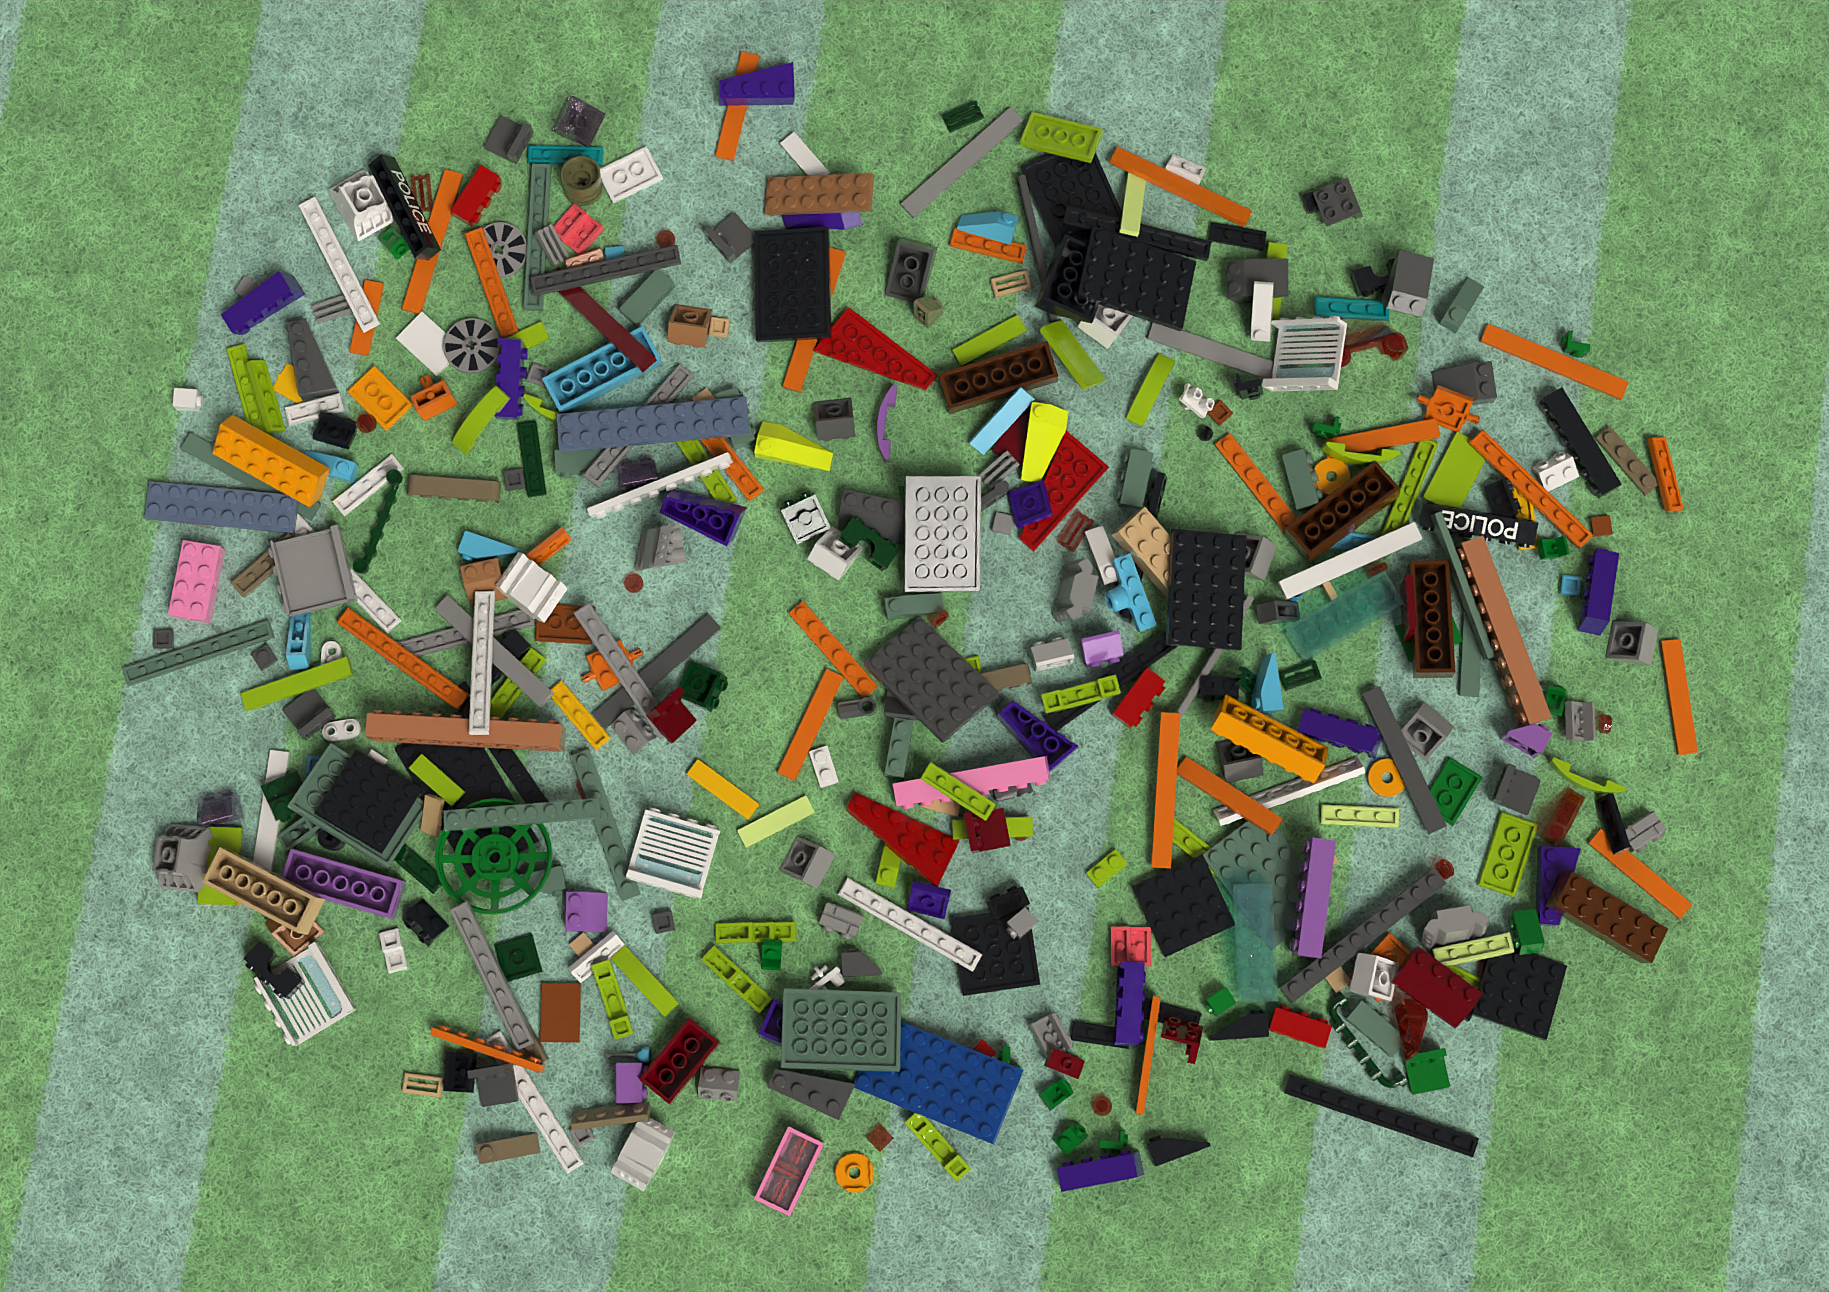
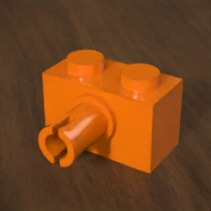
M429 375L424 376L426 381H424L423 377L420 379L424 390L410 396L416 411L424 421L458 405L452 389L446 381L442 380L433 384L432 378Z

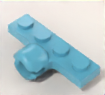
M1131 553L1111 560L1119 586L1106 591L1105 601L1108 608L1112 612L1128 608L1137 632L1156 626L1155 618Z

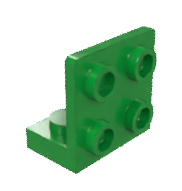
M1445 1048L1403 1056L1412 1095L1450 1087L1444 1056H1447Z

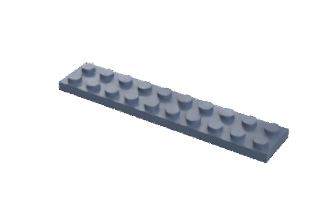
M747 397L557 414L560 452L750 435Z

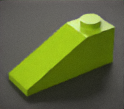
M886 843L881 857L876 885L895 889L902 859L890 850Z

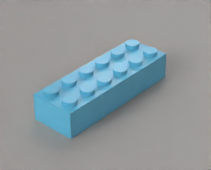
M643 326L630 332V334L657 360L643 373L612 343H609L542 378L561 414L570 413L662 364L661 358Z

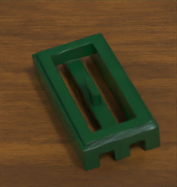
M977 101L942 115L950 133L984 119ZM975 107V109H973V110H971V111H969V112H966V113H964V114H962V115H959V116H957V117H955V118H952V119L948 120V118H950V117H952V116H955V115H957V114H959V113H962V112H964V111H966V110H969V109ZM976 113L978 114L977 116L968 119L964 122H961L957 125H954L952 127L950 125Z
M1316 660L1279 672L1285 691L1322 679ZM1310 666L1314 667L1313 670L1289 678H1285V675L1302 670ZM1316 673L1315 677L1291 685H1288L1287 683Z
M1240 666L1239 671L1242 674L1237 675L1240 682L1236 681L1235 685L1246 694L1252 695L1257 676L1246 667Z

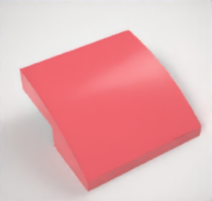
M575 204L554 225L560 240L577 255L584 253L605 229L600 223L591 218L586 211Z
M1111 927V966H1118L1121 961L1144 962L1145 966H1151V927Z

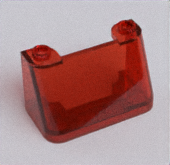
M1380 325L1345 335L1341 367L1349 364L1351 354L1375 347L1379 348L1381 355L1391 357L1392 361L1401 360L1408 350L1407 341L1404 335L1389 325ZM1327 340L1325 342H1338V340ZM1336 345V346H1322L1321 348H1334V347H1337V345ZM1336 351L1321 352V354L1336 353ZM1324 357L1323 359H1335V357ZM1325 363L1326 368L1333 367L1335 363Z

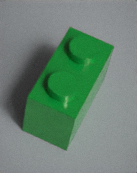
M1536 908L1513 911L1508 923L1510 931L1514 932L1513 944L1515 948H1518L1519 955L1543 952L1545 942Z

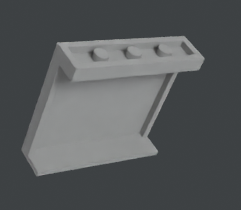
M338 525L330 526V529L279 542L270 541L271 547H268L270 557L274 558L275 562L273 572L275 577L278 576L279 579L277 589L279 595H282L284 602H281L282 610L290 618L358 601L342 531Z

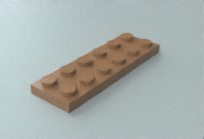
M854 173L768 177L765 214L797 215L871 212L874 174Z

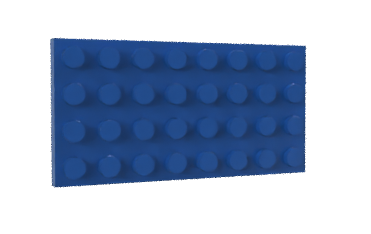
M901 1022L900 1071H858L853 1084H856L854 1088L994 1145L1023 1070Z

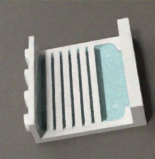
M1314 316L1312 319L1296 317L1295 320L1288 318L1272 320L1271 324L1279 328L1271 379H1263L1262 386L1272 392L1338 390L1347 323L1338 316H1329V318Z
M655 808L645 810L625 878L700 900L720 831L714 825H698V821L693 819L681 820L679 819L680 816L669 813L668 816L663 815L661 810Z
M318 942L308 945V949L272 970L274 975H279L287 968H290L305 981L290 999L279 998L273 992L275 988L271 984L267 986L259 977L254 978L256 982L254 984L255 989L259 994H263L266 999L264 1004L269 1011L272 1010L274 1013V1022L279 1028L282 1027L285 1032L283 1037L288 1045L297 1046L356 1010L354 1003Z

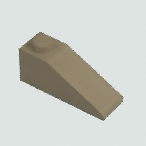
M930 296L916 299L914 301V317L929 329L943 313V305L938 299H932Z
M537 1133L476 1144L479 1164L541 1153Z

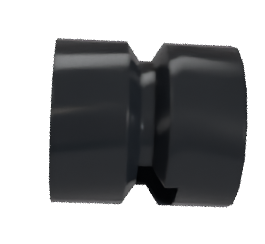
M322 828L319 830L317 839L323 848L330 851H339L346 845V843Z

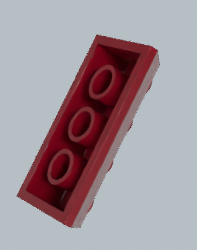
M1419 946L1408 954L1391 981L1392 984L1454 1029L1470 1013L1482 995L1481 991Z
M688 1018L639 1080L668 1104H672L721 1042L691 1018Z

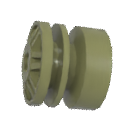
M577 156L569 159L563 165L561 180L566 198L578 206H588L595 203L602 194V179L598 164L591 158Z

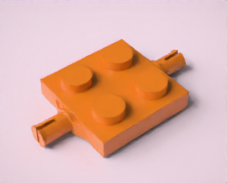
M1437 385L1434 394L1430 398L1419 394L1416 401L1427 405V411L1423 420L1436 418L1439 426L1455 432H1460L1462 425L1466 421L1478 424L1480 417L1470 414V407L1474 398Z
M617 641V644L634 667L633 660L643 656L641 649L639 648L629 653L622 641ZM599 650L586 656L591 672L581 676L584 679V683L595 678L599 682L602 691L621 683Z

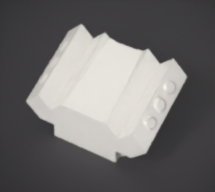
M361 170L328 189L331 200L335 201L337 210L344 218L347 227L352 231L355 240L360 241L394 222L391 210L374 176H370L367 171Z
M520 552L516 554L495 585L502 594L508 597L511 603L531 618H536L543 623L567 590L561 581L556 580L552 574L544 571L533 560H529Z
M650 1117L649 1121L637 1122L620 1152L611 1173L644 1192L669 1150L675 1131Z

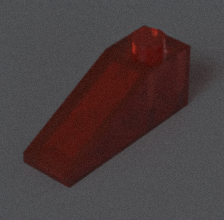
M1568 787L1539 837L1555 847L1561 845L1585 797Z
M1403 999L1394 1008L1405 1061H1409L1419 1052L1428 1020V1011L1416 1000Z

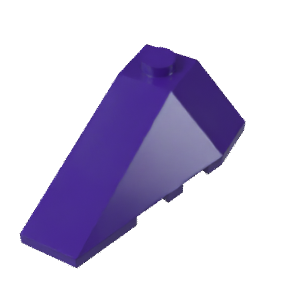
M860 212L782 215L786 229L829 227V229L846 230L863 225Z

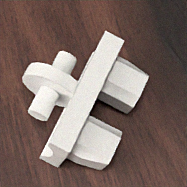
M1189 383L1184 385V392L1179 398L1185 410H1192L1200 418H1205L1207 411H1211L1215 403L1211 398L1203 396L1201 389L1198 387L1194 388Z
M825 965L819 970L815 966L813 969L816 973L811 977L812 980L815 982L820 977L822 979L810 989L828 990L825 985L830 980L836 988H839L845 983L840 974V969L835 967L824 976L823 974L829 970L828 967Z

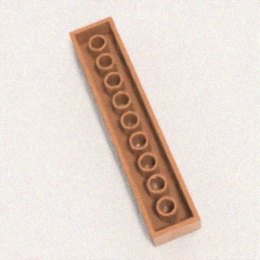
M1484 536L1459 544L1455 549L1495 654L1493 662L1496 670L1501 674V685L1507 690L1509 695L1507 700L1510 707L1514 708L1516 724L1525 727L1551 718L1552 716Z
M373 710V713H367L365 737L376 742L564 752L566 729L556 720H547V723H541L537 719H528V722H522L518 718H508V721H503L499 717H490L489 735H470L469 719L462 718L461 715H450V718H446L442 714H431V717L423 716V713L413 712L410 716L398 711L386 714L385 711Z

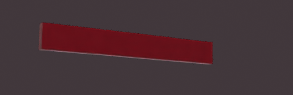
M558 267V268H557L556 270H554L553 272H555V271H560V270H562V269H561L560 267ZM581 287L558 291L573 308L642 373L657 361L655 356Z

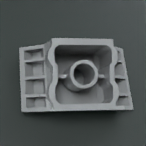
M679 524L662 526L642 532L635 571L686 562Z
M1088 558L1070 561L1062 566L1066 575L1059 578L1061 583L1057 599L1054 600L1058 609L1051 613L1056 622L1073 620L1081 614L1089 616L1099 575L1091 574L1093 566Z
M171 824L165 829L164 835L157 837L152 871L157 873V881L161 888L199 892L204 888L205 884L202 883V878L207 873V860L209 851H211L208 841L213 837L209 827Z
M1471 905L1429 913L1431 920L1424 928L1421 946L1431 952L1435 945L1443 947L1470 941L1471 939L1484 938L1489 917L1481 912L1473 913Z

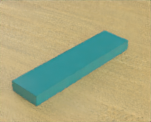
M528 146V164L564 165L571 158L585 156L593 159L598 166H603V147Z
M1314 298V316L1329 318V316H1338L1342 319L1388 321L1389 309L1380 303L1381 301Z

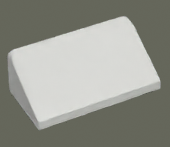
M1174 154L1171 155L1165 168L1197 185L1200 184L1206 171L1205 167Z

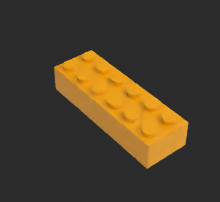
M231 415L220 424L212 454L308 507H311L321 499L330 471L329 467L234 415Z
M1228 695L1224 696L1215 711L1211 730L1218 736L1230 739L1234 744L1247 748L1251 753L1264 757L1270 763L1282 766L1284 770L1299 775L1305 781L1315 783L1324 769L1328 754V747Z

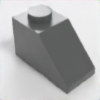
M1271 601L1256 605L1259 624L1272 625L1301 621L1298 602Z
M856 948L845 949L846 953H841L843 977L882 975V971L862 952H857Z

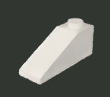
M1254 282L1251 340L1270 342L1273 282Z
M1100 526L1084 531L1102 586L1118 581L1111 560L1116 558L1104 527Z

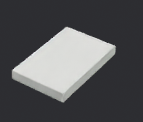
M647 146L600 168L602 183L613 204L663 180Z
M423 312L396 337L434 375L438 376L450 364L443 348L446 333Z

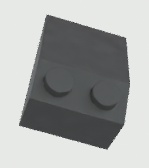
M905 238L899 239L885 295L912 303L916 299L923 298L938 247Z
M1398 249L1380 303L1387 309L1422 317L1428 299L1434 258Z
M1243 259L1227 262V299L1237 304L1253 302L1255 281L1273 282V298L1288 296V259Z
M1492 361L1470 363L1432 372L1434 392L1437 385L1474 398L1472 405L1493 403L1497 398Z

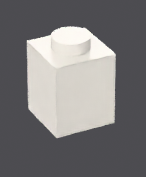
M174 388L172 406L176 410L199 412L200 407L203 406L204 399L197 389Z

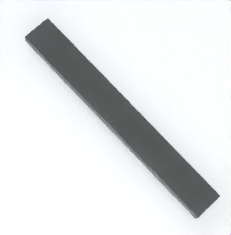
M1020 175L1018 177V186L1042 287L1047 269L1026 176ZM1047 312L1049 322H1056L1057 315Z
M678 245L532 276L530 279L533 295L540 296L680 265L681 259Z
M709 614L639 673V676L649 690L655 687L721 629ZM623 687L596 710L593 716L606 729L635 703Z
M1378 686L1363 693V699L1428 835L1446 827L1447 825L1381 687Z

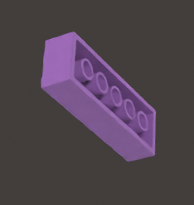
M1312 837L1303 842L1302 853L1305 854L1304 862L1301 861L1300 863L1302 880L1298 881L1297 892L1300 893L1299 900L1295 902L1297 919L1293 920L1292 931H1295L1294 939L1290 941L1292 955L1309 958L1322 957L1336 846L1335 840Z
M290 849L282 877L325 900L394 920L406 882L294 849Z

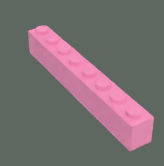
M1047 756L949 773L982 795L990 794L989 790L997 789V793L1008 791L1009 786H1016V789L1026 788L1027 783L1032 782L1035 783V786L1047 784L1046 780L1051 779ZM921 779L893 783L896 806H902V809L913 808L914 803L920 802L921 806L933 804L932 800L940 799V803L952 801L951 798Z

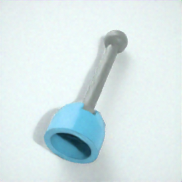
M640 1048L637 1053L605 1052L604 1058L636 1057L642 1063H650L651 1056L649 1054L651 1055V1048Z

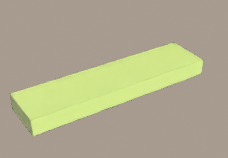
M1129 172L1126 178L1119 233L1138 237L1146 180Z
M805 795L737 831L747 848L815 812Z
M1321 804L1320 824L1399 828V808Z
M1510 932L1434 948L1432 952L1435 959L1449 967L1514 953V947Z

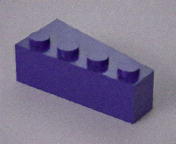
M278 271L223 312L221 316L233 334L244 335L253 326L263 322L266 318L305 295V292L293 275Z
M673 489L665 497L659 513L727 547L734 540L747 507Z
M1596 548L1595 552L1590 554L1588 559L1590 570L1585 578L1587 585L1583 593L1584 600L1580 612L1578 631L1600 636L1610 622L1619 553Z
M1014 701L997 715V719L1032 758L1047 756L1049 772L1053 771L1079 747Z
M1538 847L1536 911L1540 926L1555 927L1560 925L1562 916L1547 908L1546 903L1561 872L1575 871L1581 848Z

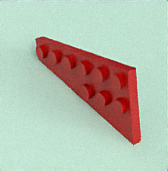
M849 307L831 328L832 338L822 339L813 350L815 353L924 391L938 377L935 372Z
M1067 430L1044 480L1053 516L1025 526L1019 539L1033 552L1109 469L1108 465Z
M854 792L846 811L862 825H866L873 831L874 836L881 838L886 843V846L907 865L913 866L922 878L925 877L933 886L938 887L960 840H953L947 834Z

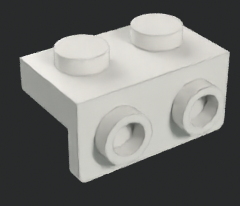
M1559 452L1553 458L1540 461L1536 466L1532 467V471L1537 474L1540 484L1547 491H1551L1579 477L1573 457L1566 452Z

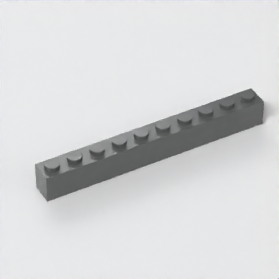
M1435 868L1430 870L1325 951L1321 958H1316L1285 982L1279 989L1290 1003L1295 1002L1447 883Z

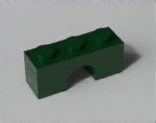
M857 517L848 519L836 537L837 540L850 549L856 547L859 541L867 542L871 548V554L867 561L881 571L888 568L899 551L895 548L896 545L893 542L881 538L878 531L869 529Z

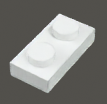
M824 746L809 751L820 788L839 783L828 747Z

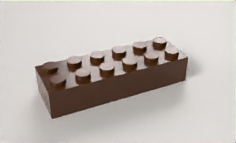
M1047 341L938 374V380L949 414L1009 397L1019 386L1025 391L1058 382L1059 377Z
M1374 461L1285 528V536L1310 564L1396 500L1400 495V487L1377 461Z
M1449 560L1410 561L1407 566V574H1412L1417 624V629L1411 640L1413 678H1452L1455 674Z
M1573 871L1561 872L1546 903L1547 908L1640 963H1653L1668 931V928Z

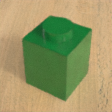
M1224 987L1205 999L1207 1004L1204 1006L1210 1015L1214 1013L1215 1016H1218L1235 1005L1236 1001L1227 987Z

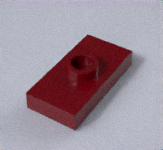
M1050 1047L1044 1066L1079 1079L1085 1061Z

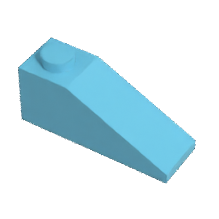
M1002 211L961 215L957 230L1011 245L1019 216Z
M305 450V455L330 468L328 477L354 484L359 470V466L355 462Z
M466 530L457 551L462 555L461 559L472 562V560L482 561L513 557L518 552L521 553L518 548Z
M311 613L290 618L286 658L290 670L310 668Z
M1276 653L1263 656L1251 695L1252 708L1263 714L1284 710Z

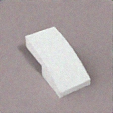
M396 928L379 933L388 972L394 973L409 969L399 929Z

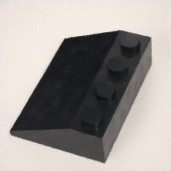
M1067 234L1058 241L1035 307L1053 315L1093 323L1099 304L1076 297L1087 246L1086 243Z

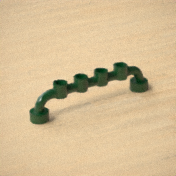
M391 469L386 474V480L391 484V487L384 496L385 503L383 509L378 512L377 516L379 519L377 525L371 530L372 538L369 545L364 549L365 557L364 559L358 558L353 562V569L358 574L368 572L372 558L377 555L376 547L378 541L384 537V525L391 518L389 514L390 509L397 502L396 493L403 477L396 469Z
M1341 991L1334 994L1335 999L1329 1006V1015L1334 1021L1331 1025L1337 1033H1343L1345 1036L1343 1042L1349 1049L1354 1048L1357 1052L1355 1058L1361 1065L1366 1064L1369 1068L1367 1074L1373 1082L1378 1080L1382 1086L1387 1088H1395L1399 1085L1402 1087L1406 1086L1409 1082L1400 1070L1393 1075L1395 1079L1387 1080L1337 1014V1007L1339 1005L1345 1007L1349 1002Z

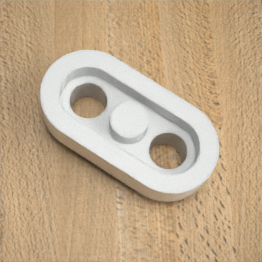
M329 641L323 645L321 665L342 658V648L338 643ZM335 648V654L330 655V649Z
M355 719L330 722L322 729L323 737L330 742L353 739L361 733V725ZM353 725V731L349 732L348 726ZM334 728L335 733L329 735V730Z

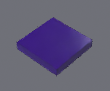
M1043 480L1008 492L1017 528L1053 516L1046 484Z
M913 881L907 910L945 919L951 890Z

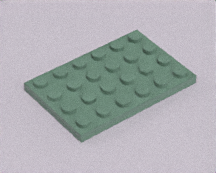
M330 743L288 804V808L388 869L422 818L424 801L417 798L382 854L315 815L314 813L351 757L350 754Z
M1247 821L1205 852L1203 856L1218 880L1272 950L1295 933V931H1292L1293 920L1297 919L1295 902L1299 900L1300 893L1297 892L1298 881L1302 880V873H1300V863L1302 860L1278 828L1271 836ZM1330 898L1328 902V907L1334 904Z
M783 989L781 1068L900 1071L901 992Z

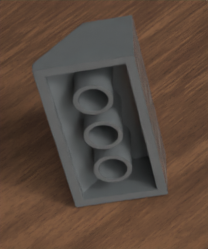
M844 489L838 530L843 528L848 519L857 517L865 523L866 527L878 531L880 537L884 540L904 544V502Z

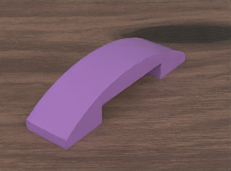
M893 385L885 395L877 421L878 445L882 458L886 463H889L891 441L884 440L887 407L895 408L897 385Z

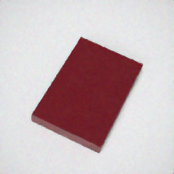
M1028 406L1002 434L992 451L1001 456L1008 450L1021 466H1023L1031 407Z
M1405 574L1400 586L1403 642H1410L1417 629L1413 576L1412 574Z

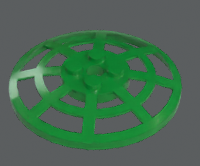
M492 798L471 803L462 809L520 804L507 799ZM532 824L510 826L517 830L510 838L500 835V827H492V835L485 836L482 839L474 833L478 829L461 830L464 834L457 843L455 855H443V848L450 831H445L443 828L435 853L436 871L443 888L458 904L465 902L461 897L469 890L479 896L491 898L490 909L471 905L474 912L481 914H504L526 905L543 888L552 867V843L544 824H536L543 834L547 851L536 852L533 840L527 832ZM522 836L528 843L530 853H518L515 844ZM469 838L475 844L472 855H461L463 846ZM493 853L500 854V860L497 863L490 861V856ZM547 859L544 875L534 890L527 881L534 871L536 860ZM520 861H530L525 876L523 878L515 872ZM443 863H455L457 875L463 883L455 892L446 880ZM461 863H472L476 871L469 880L466 879L463 873ZM510 877L516 883L514 887L499 892L500 881ZM481 878L492 881L491 892L482 891L474 885ZM521 888L529 895L515 905L499 909V898L509 896Z

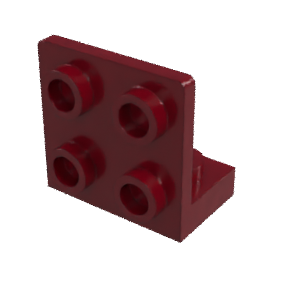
M681 686L670 692L646 715L671 744L697 721L681 702L680 696L685 692Z
M1003 808L994 809L986 821L972 812L964 813L972 853L1009 847L1011 845Z
M1165 1017L1161 1038L1187 1044L1185 1055H1189L1187 1063L1195 1064L1203 1026H1199L1195 1022L1180 1021L1175 1017Z

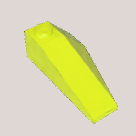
M1031 403L1021 481L1036 483L1042 480L1065 434L1069 411L1051 404Z
M762 421L754 451L755 458L830 472L833 457L831 451L781 424Z

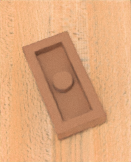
M601 248L565 259L568 269L605 261Z

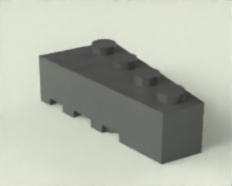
M306 319L287 322L298 394L301 399L307 400L339 393Z
M775 1069L767 1087L840 1120L856 1084Z

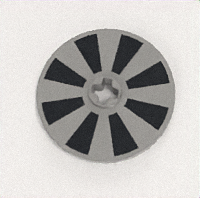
M504 222L485 226L483 229L500 278L516 274L523 267L527 258V241L524 235L515 226ZM498 246L503 248V254L495 253Z
M476 318L464 319L454 324L448 330L443 344L444 354L448 362L458 371L470 374L479 373L491 367L497 360V354H499L501 346L498 345L499 336L494 327L484 320ZM470 342L477 344L474 346L473 350H471L469 347Z

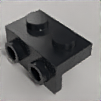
M1239 373L1235 374L1236 379L1233 380L1236 395H1240L1242 400L1247 398L1255 400L1264 394L1260 378L1241 383Z
M321 411L319 413V422L312 435L313 440L349 450L357 433L356 421Z
M1504 477L1497 482L1483 486L1493 514L1510 517L1519 515L1518 509H1521L1518 499H1513L1511 492L1514 489L1510 480L1506 481Z
M1201 676L1198 698L1203 699V702H1214V699L1223 700L1224 696L1228 695L1237 700L1239 688L1235 683L1236 681L1239 682V679L1234 677Z
M1015 885L1007 889L1008 893L1000 896L997 893L989 897L990 901L987 902V906L994 919L1003 917L1030 904L1023 886L1018 888Z
M421 899L406 911L402 919L405 926L417 935L419 941L425 943L428 947L449 928V925L424 899Z
M446 1052L443 1091L474 1093L475 1078L468 1079L467 1071L476 1068L477 1053Z

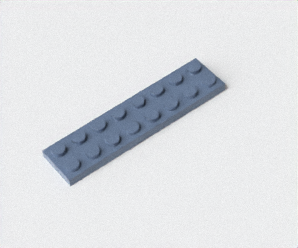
M149 481L144 519L295 534L299 501L286 494Z

